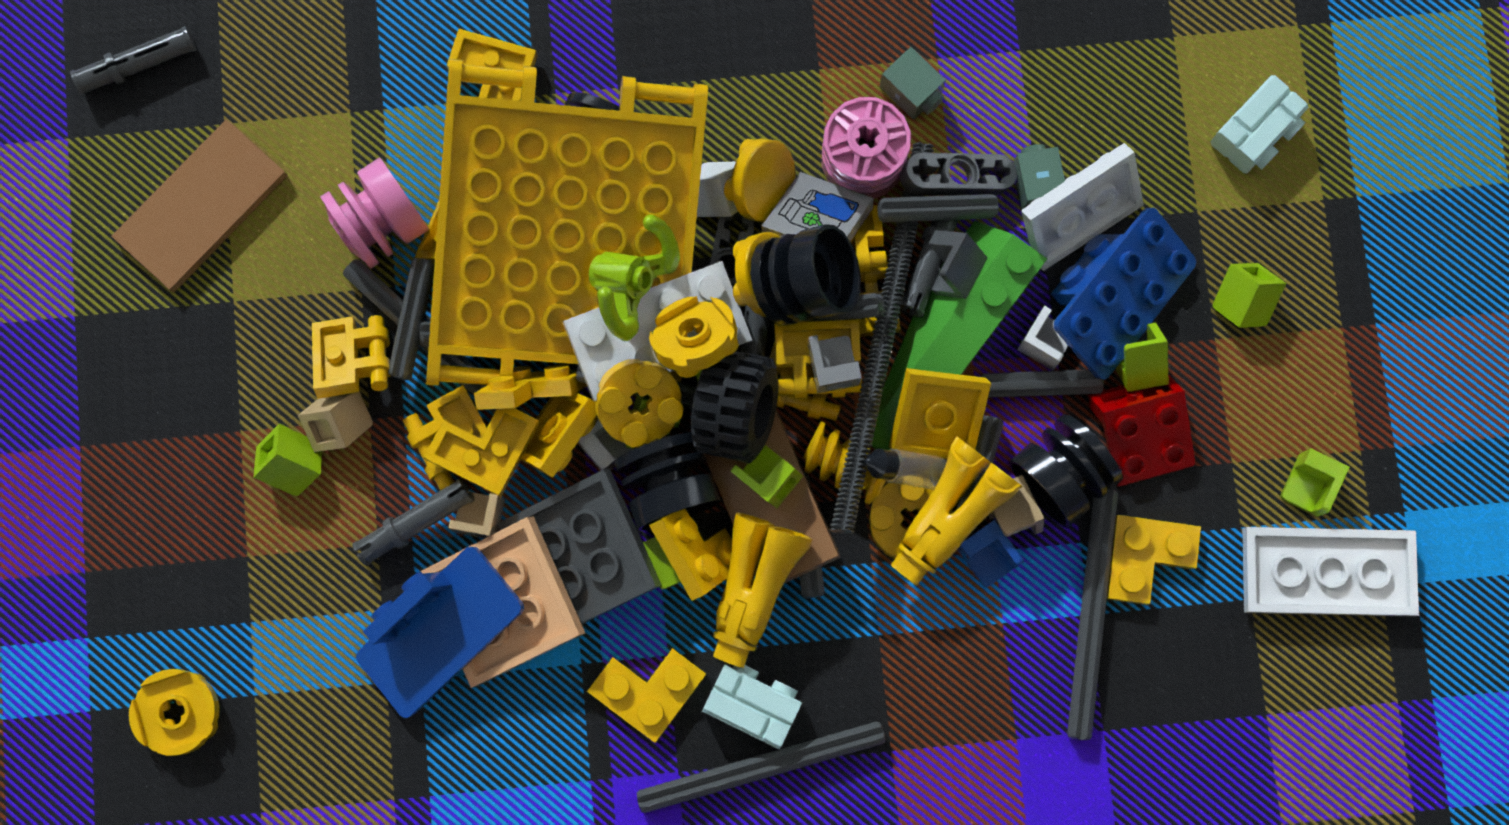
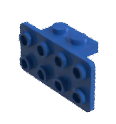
M1156 208L1143 209L1124 234H1101L1093 237L1085 245V252L1078 261L1063 272L1060 277L1061 282L1051 293L1060 305H1067L1054 321L1055 331L1098 379L1110 377L1124 359V346L1136 343L1146 331L1147 324L1153 322L1196 266L1194 255Z
M477 547L465 548L441 572L426 574L419 572L410 577L401 587L403 593L394 602L388 601L381 605L371 616L374 621L363 630L369 641L357 652L356 660L403 718L416 714L524 611L523 602Z

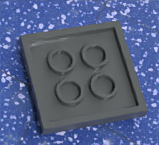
M604 469L497 523L500 530L526 517L534 516L581 624L662 586L610 469Z

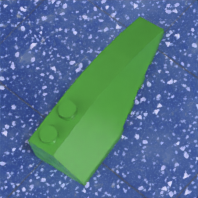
M977 221L973 222L966 233L988 258L966 299L939 296L932 291L924 316H913L883 387L884 391L881 394L883 396L880 399L881 403L873 441L868 443L872 444L871 447L873 449L890 450L889 442L906 368L962 375L1039 273L1047 260L1046 257L1014 234Z

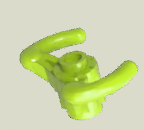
M655 215L645 216L643 226L654 233L659 239L662 246L661 254L639 257L604 252L601 255H597L590 264L589 281L598 291V304L603 321L609 331L621 341H629L637 334L639 330L637 307L640 299L650 290L653 280L659 275L673 273L680 262L678 243L671 228L665 221Z

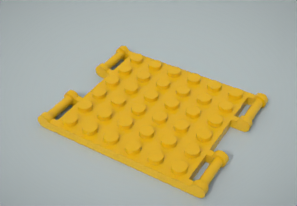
M449 59L426 385L439 386V382L488 385V380L491 378L513 376L514 359L578 364L563 321L599 308L598 291L589 281L590 264L597 255H601L604 252L639 257L661 254L662 246L659 239L654 233L643 226V219L647 215H655L665 221L676 238L680 252V262L677 269L671 274L657 276L653 280L651 288L692 272L708 85L694 84L693 88L642 83L636 82L635 77L622 76L619 111L535 103L536 67L524 66L522 71L463 65V60ZM461 82L522 88L521 101L460 95ZM638 99L688 104L692 106L691 118L634 112V101ZM441 354L501 358L500 369L440 365ZM676 370L669 372L676 381L681 382L682 377L677 374Z

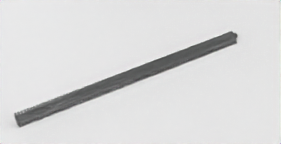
M917 142L913 144L910 156L912 157L917 153H932L934 150L931 148L934 146L930 143L923 144ZM919 167L913 170L914 174L921 176L922 181L928 177V174L920 173ZM905 189L902 191L903 194H902V196H901V197H924V195H914V194H911V193H909L908 191H906ZM918 221L896 222V231H894L893 245H891L890 259H888V268L886 269L887 273H885L886 278H884L883 292H881L884 298L885 311L882 316L875 317L877 319L874 322L876 324L874 325L875 330L872 331L874 335L871 336L873 340L870 341L872 343L869 345L871 349L868 350L870 354L867 355L869 359H866L868 364H865L866 369H864L865 374H863L864 378L862 379L864 383L861 384L863 388H860L862 393H859L861 398H858L860 403H857L858 408H856L857 413H855L854 427L851 429L853 432L850 434L852 437L849 438L851 442L848 443L850 447L847 448L849 452L846 453L848 457L845 458L847 462L844 463L845 467L843 468L844 472L842 473L843 477L841 478L842 482L839 488L840 493L837 494L839 498L836 499L838 503L835 504L837 508H834L836 513H833L835 518H832L833 523H831L832 528H830V531L834 533H854L850 529L855 528L851 524H855L856 521L852 520V518L856 519L857 515H853V513L857 514L858 510H854L859 507V505H856V503L859 504L860 502L857 498L860 499L862 496L860 494L863 490L859 488L864 486L860 483H864L867 471L863 469L866 468L864 460L870 455L866 453L871 451V449L867 448H871L872 444L868 443L873 441L881 403L880 399L883 396L881 394L884 391L882 389L885 386L883 384H885V377H887L886 372H888L887 369L891 358L890 353H892L893 338H895V329H897L898 314H900L901 300H903L902 295H904L905 281H907L906 276H908L909 262H911V253H913L912 248H914V239H916L915 234H917V225H919Z

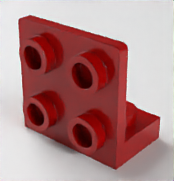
M1169 374L1168 385L1127 392L1125 386L1121 385L1103 390L1100 394H1088L1090 409L1104 425L1107 449L1123 474L1124 479L1117 486L1127 485L1195 465L1185 391Z

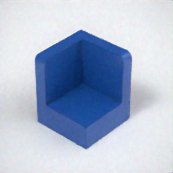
M995 520L965 540L957 549L984 587H989L1024 562L1010 540L1004 536Z

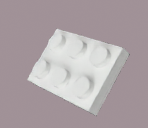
M1123 143L1113 151L1102 155L1096 162L1076 175L1070 176L1064 183L1044 196L1035 199L1030 205L1021 210L1030 246L1047 258L1041 268L1043 271L1144 205L1134 151Z

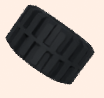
M736 351L715 365L702 370L696 386L691 412L692 440L698 452L745 463H752L757 458L769 437L777 407L778 375L773 359Z

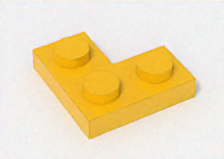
M458 29L449 59L463 60V65L523 71L524 66H535L538 55L537 51L531 48ZM448 59V62H447V65H446L447 68H448V70H449V59ZM482 84L479 97L521 101L522 88Z
M568 364L551 365L545 367L544 371L531 372L530 366H517L513 368V376L491 378L488 380L489 384L474 393L476 410L517 408L535 397L572 396L586 387L587 384L576 379L577 370H570Z
M515 408L496 409L482 438H479L443 420L423 458L501 497L540 422Z
M686 509L664 516L649 525L691 601L704 596L727 579L732 539L726 528L703 540L698 532L695 521L689 516Z
M1116 515L1107 600L1149 605L1155 564L1196 569L1201 526Z
M672 648L648 682L612 657L587 692L656 743L707 674Z

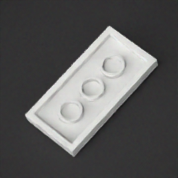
M722 261L650 288L640 299L637 307L639 330L629 341H621L609 331L603 321L599 308L563 321L593 401H597V394L600 389L598 385L601 378L614 365L628 359L653 361L662 365L657 360L649 340L650 331L653 334L657 326L655 319L664 308L680 299L697 296L699 302H711L710 297L722 300L733 313L738 328L737 340L739 345L752 341L740 306L734 299L733 288ZM693 330L689 332L687 335L688 337H694L699 333H696ZM663 366V367L666 368L669 372L674 371V370H672V369H668L667 367Z
M1245 527L1242 529L1244 613L1419 616L1416 531Z

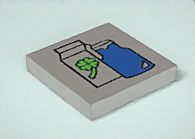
M800 172L762 224V232H772L782 236L785 234H797L801 230L828 224L835 225L842 230L851 242L873 209V197Z

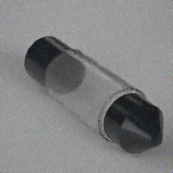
M880 448L874 450L864 460V464L873 478L883 479L888 483L931 490L935 489L947 460L939 456Z

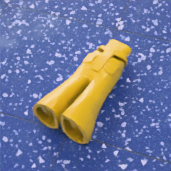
M956 436L951 444L944 471L932 494L910 524L903 538V543L900 542L898 545L902 551L892 562L891 566L917 586L928 571L934 574L937 571L936 568L945 563L955 553L970 533L990 513L1010 500L1023 486ZM989 465L967 500L951 514L959 500Z
M737 512L733 525L729 573L716 612V630L718 631H714L713 637L718 639L713 657L731 665L744 668L749 651L756 650V644L766 629L776 599L785 580L797 562L810 549L813 539L794 530L774 526L775 524L759 517ZM758 561H759L758 569H757L756 576H755V579H754L756 567H757V564H758Z

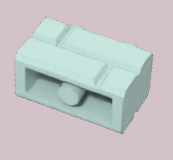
M1271 75L1210 141L1211 145L1224 157H1228L1229 161L1242 173L1247 174L1255 165L1262 170L1279 152L1273 145L1282 136L1289 141L1306 123L1300 117L1309 108L1308 103L1295 92H1291L1289 87L1277 76Z
M724 665L702 712L780 750L802 702L794 699L798 691L777 680H774L772 687L756 680L759 672L746 665L744 668L737 666L731 668Z

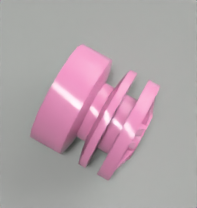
M858 97L844 102L831 114L824 129L821 166L827 181L873 197V199L886 195L898 184L900 180L899 173L907 162L910 151L911 131L905 116L893 104L877 97ZM860 138H863L866 142L873 140V148H870L867 144L859 146Z
M380 157L357 172L364 188L359 194H356L345 182L338 184L348 200L341 206L330 191L320 196L325 204L329 217L328 220L351 253L362 259L370 269L379 264V261L370 249V246L376 242L387 257L393 254L386 237L391 232H394L404 243L409 244L430 230Z

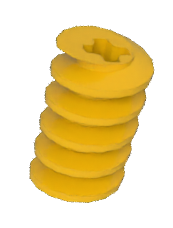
M821 421L803 456V459H806L804 471L810 474L820 466V480L825 482L832 474H835V488L839 489L842 482L841 478L843 477L842 473L844 472L843 468L845 467L844 463L847 462L845 458L848 457L846 453L849 452L847 448L850 447L848 443L851 441L848 439L842 445L839 444L840 430L838 429L834 430L828 437H825V423ZM867 470L864 483H860L864 486L859 489L866 490L865 503L869 505L878 497L886 480L873 478Z

